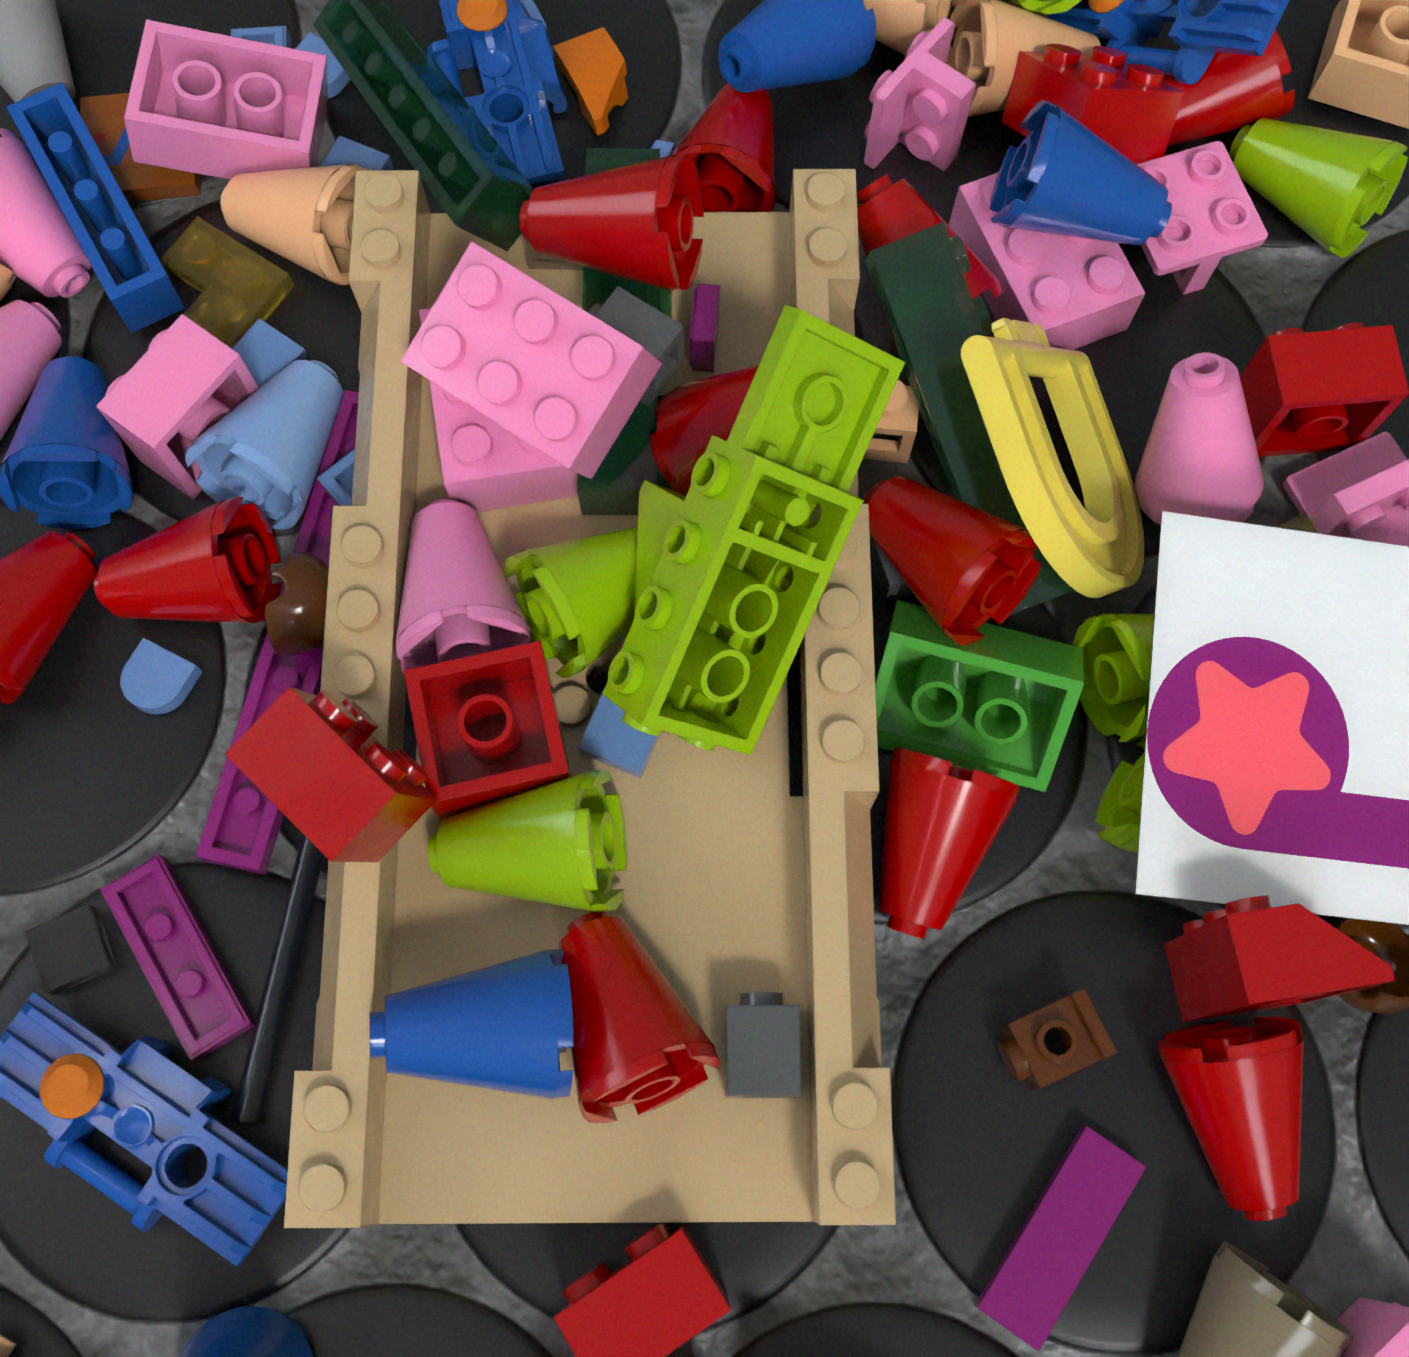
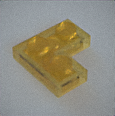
M199 216L196 217L161 258L168 271L202 292L184 313V316L231 349L259 318L265 322L295 286L289 273Z

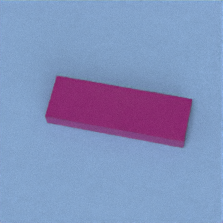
M158 854L100 888L190 1060H201L255 1026V1021L167 858Z
M1081 1126L974 1306L1039 1352L1145 1171L1146 1166L1088 1126Z

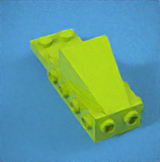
M784 305L727 441L714 435L711 436L705 453L697 460L693 468L691 486L687 495H682L644 480L639 491L634 621L621 651L611 662L608 671V682L603 691L604 696L624 711L622 717L624 723L653 736H660L662 731L676 734L682 740L701 749L714 751L716 746L752 755L864 501L849 494L848 491L903 369L904 361L801 309Z

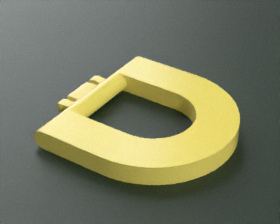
M1001 318L991 323L994 337L982 335L969 337L962 345L961 359L1001 472L1026 528L1051 567L1078 593L1090 598H1100L1134 585L1141 575L1144 563V533L1140 508L1127 462L1088 356L1081 351L1051 347L1045 333L1046 331L1039 324L1033 325L1032 323L1018 320L1010 321L1008 318ZM1029 376L1040 377L1045 383L1080 481L1085 508L1076 497L1063 472Z

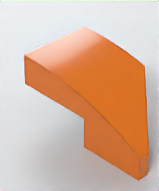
M602 27L552 46L558 68L575 90L580 111L597 135L605 133L608 129L609 122L607 116L612 108L616 105L623 106L629 97L624 78L627 74L625 59L605 28Z

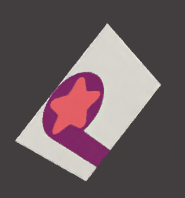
M1162 511L1135 894L1221 904L1249 897L1269 895L1272 907L1299 903L1312 913L1318 915L1409 925V546Z

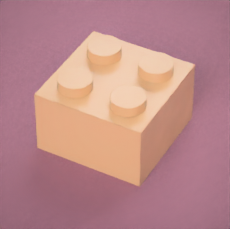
M1340 0L1332 15L1308 99L1409 129V0Z

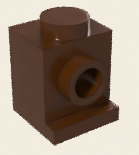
M1085 989L1072 993L998 1028L1004 1039V1042L998 1044L1003 1063L1017 1083L1022 1080L1025 1081L1029 1091L1041 1089L1117 1053ZM1049 1029L1058 1030L1065 1044V1049L1060 1055L1049 1052L1044 1044V1036Z

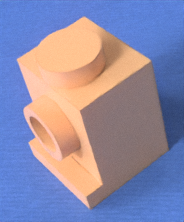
M897 380L874 432L897 435V441L872 438L863 459L908 463L917 433L921 387L905 386L901 381Z

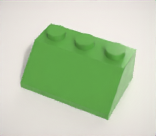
M897 600L875 677L878 747L894 751L896 748L915 751L950 761L955 766L971 771L975 769L1020 786L1046 792L1085 683L1083 648L988 623H983L977 628L985 637L976 643L961 646L944 635L923 606Z

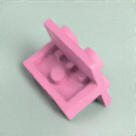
M944 17L929 34L922 31L910 45L903 63L894 72L891 70L885 71L875 83L869 101L873 104L871 119L864 131V138L867 140L864 164L870 168L875 169L898 142L907 146L908 150L918 159L929 161L942 171H945L957 158L976 83L946 64L955 23Z
M1221 141L1211 142L1137 164L1167 187V201L1172 203L1171 215L1162 233L1156 238L1149 237L1141 247L1154 274L1161 276L1172 272L1182 295L1204 289L1222 257L1261 246L1266 240L1268 233Z
M1382 432L1289 475L1283 482V488L1312 533L1409 546V459L1407 460L1390 433Z

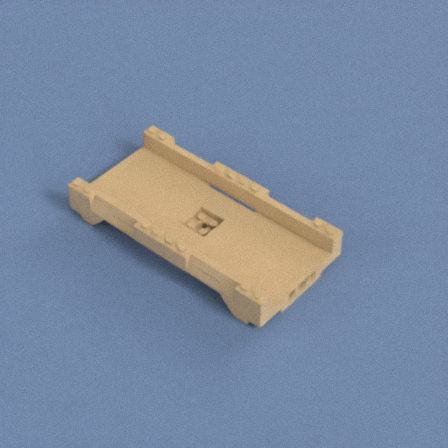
M793 169L789 212H704V217H693L692 238L703 239L698 272L689 289H676L674 291L536 253L530 241L524 239L521 233L520 213H431L419 170H356L348 281L362 315L358 361L360 381L352 505L333 506L320 692L321 690L327 691L341 703L346 698L355 702L379 726L372 735L391 753L396 748L403 750L406 681L401 670V662L397 660L395 653V641L412 521L414 516L428 504L440 499H449V496L444 486L429 379L400 361L421 327L419 310L433 307L471 241L586 312L597 303L604 304L619 286L684 326L685 359L649 406L641 401L638 402L593 478L589 479L578 473L582 495L477 512L478 518L504 571L506 558L521 550L637 527L639 491L644 480L677 492L662 475L651 449V434L657 430L658 413L654 414L657 403L666 393L683 383L759 365L784 305L801 309L855 336L854 309L860 281L856 169ZM698 283L720 285L719 325L714 372L692 371V366H690L689 335L694 288H697ZM858 471L848 491L849 494L859 498ZM862 504L800 644L803 796H790L787 675L752 755L716 746L714 751L701 749L687 743L676 734L662 731L643 775L639 778L579 754L578 750L581 739L601 697L600 694L590 689L591 683L596 677L608 673L611 662L621 651L628 633L582 672L570 678H561L555 673L564 666L556 657L547 660L571 775L574 776L594 770L609 772L612 780L602 784L605 794L619 793L622 803L627 840V870L614 871L612 890L624 889L622 901L616 910L604 912L607 913V916L622 917L714 1044L721 1062L719 1068L716 1069L705 1064L703 1067L708 1079L703 1084L682 1097L654 1110L638 1115L634 1103L613 1107L618 1121L608 1123H589L582 1116L577 1100L571 1048H567L566 1053H559L560 1071L573 1070L570 1096L564 1098L548 1099L386 1073L385 1057L370 1058L369 1012L384 1011V996L540 951L559 949L560 940L568 933V925L576 918L593 912L447 887L440 875L432 872L428 861V841L432 833H437L441 822L440 818L430 807L379 862H330L328 860L321 984L316 1006L312 1071H294L284 1228H362L376 1224L815 1222L818 1225H896L890 1068H882L880 1009L876 986L870 809L879 793L868 504ZM516 574L508 577L507 579L514 594L519 592L520 588ZM416 744V762L421 766L418 746ZM741 993H783V1005H799L800 1097L726 1098L725 1011L726 1005H740Z

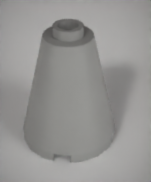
M0 0L1 87L15 103L59 83H63L73 101L76 91L56 0Z

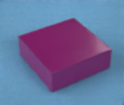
M698 283L697 288H694L689 335L690 366H692V371L714 372L719 325L720 285Z

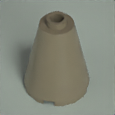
M1224 1241L1219 1250L1214 1253L1177 1357H1340L1347 1351V1347L1354 1337L1349 1334L1350 1331L1291 1283L1288 1286L1269 1273L1268 1270L1270 1268L1240 1248Z

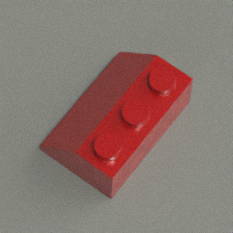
M1269 895L1249 897L1225 903V909L1203 914V919L1182 924L1184 935L1164 943L1183 1023L1308 1003L1395 981L1390 964L1299 903L1272 907Z

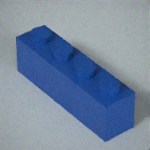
M59 83L6 106L107 296L130 333L185 309L64 84Z

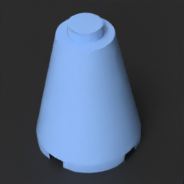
M295 360L196 438L186 451L185 460L188 467L195 461L202 473L196 479V482L202 490L217 503L231 497H244L241 501L242 505L254 503L261 509L265 517L276 520L271 529L286 530L292 528L305 510L344 394L337 374L320 361Z

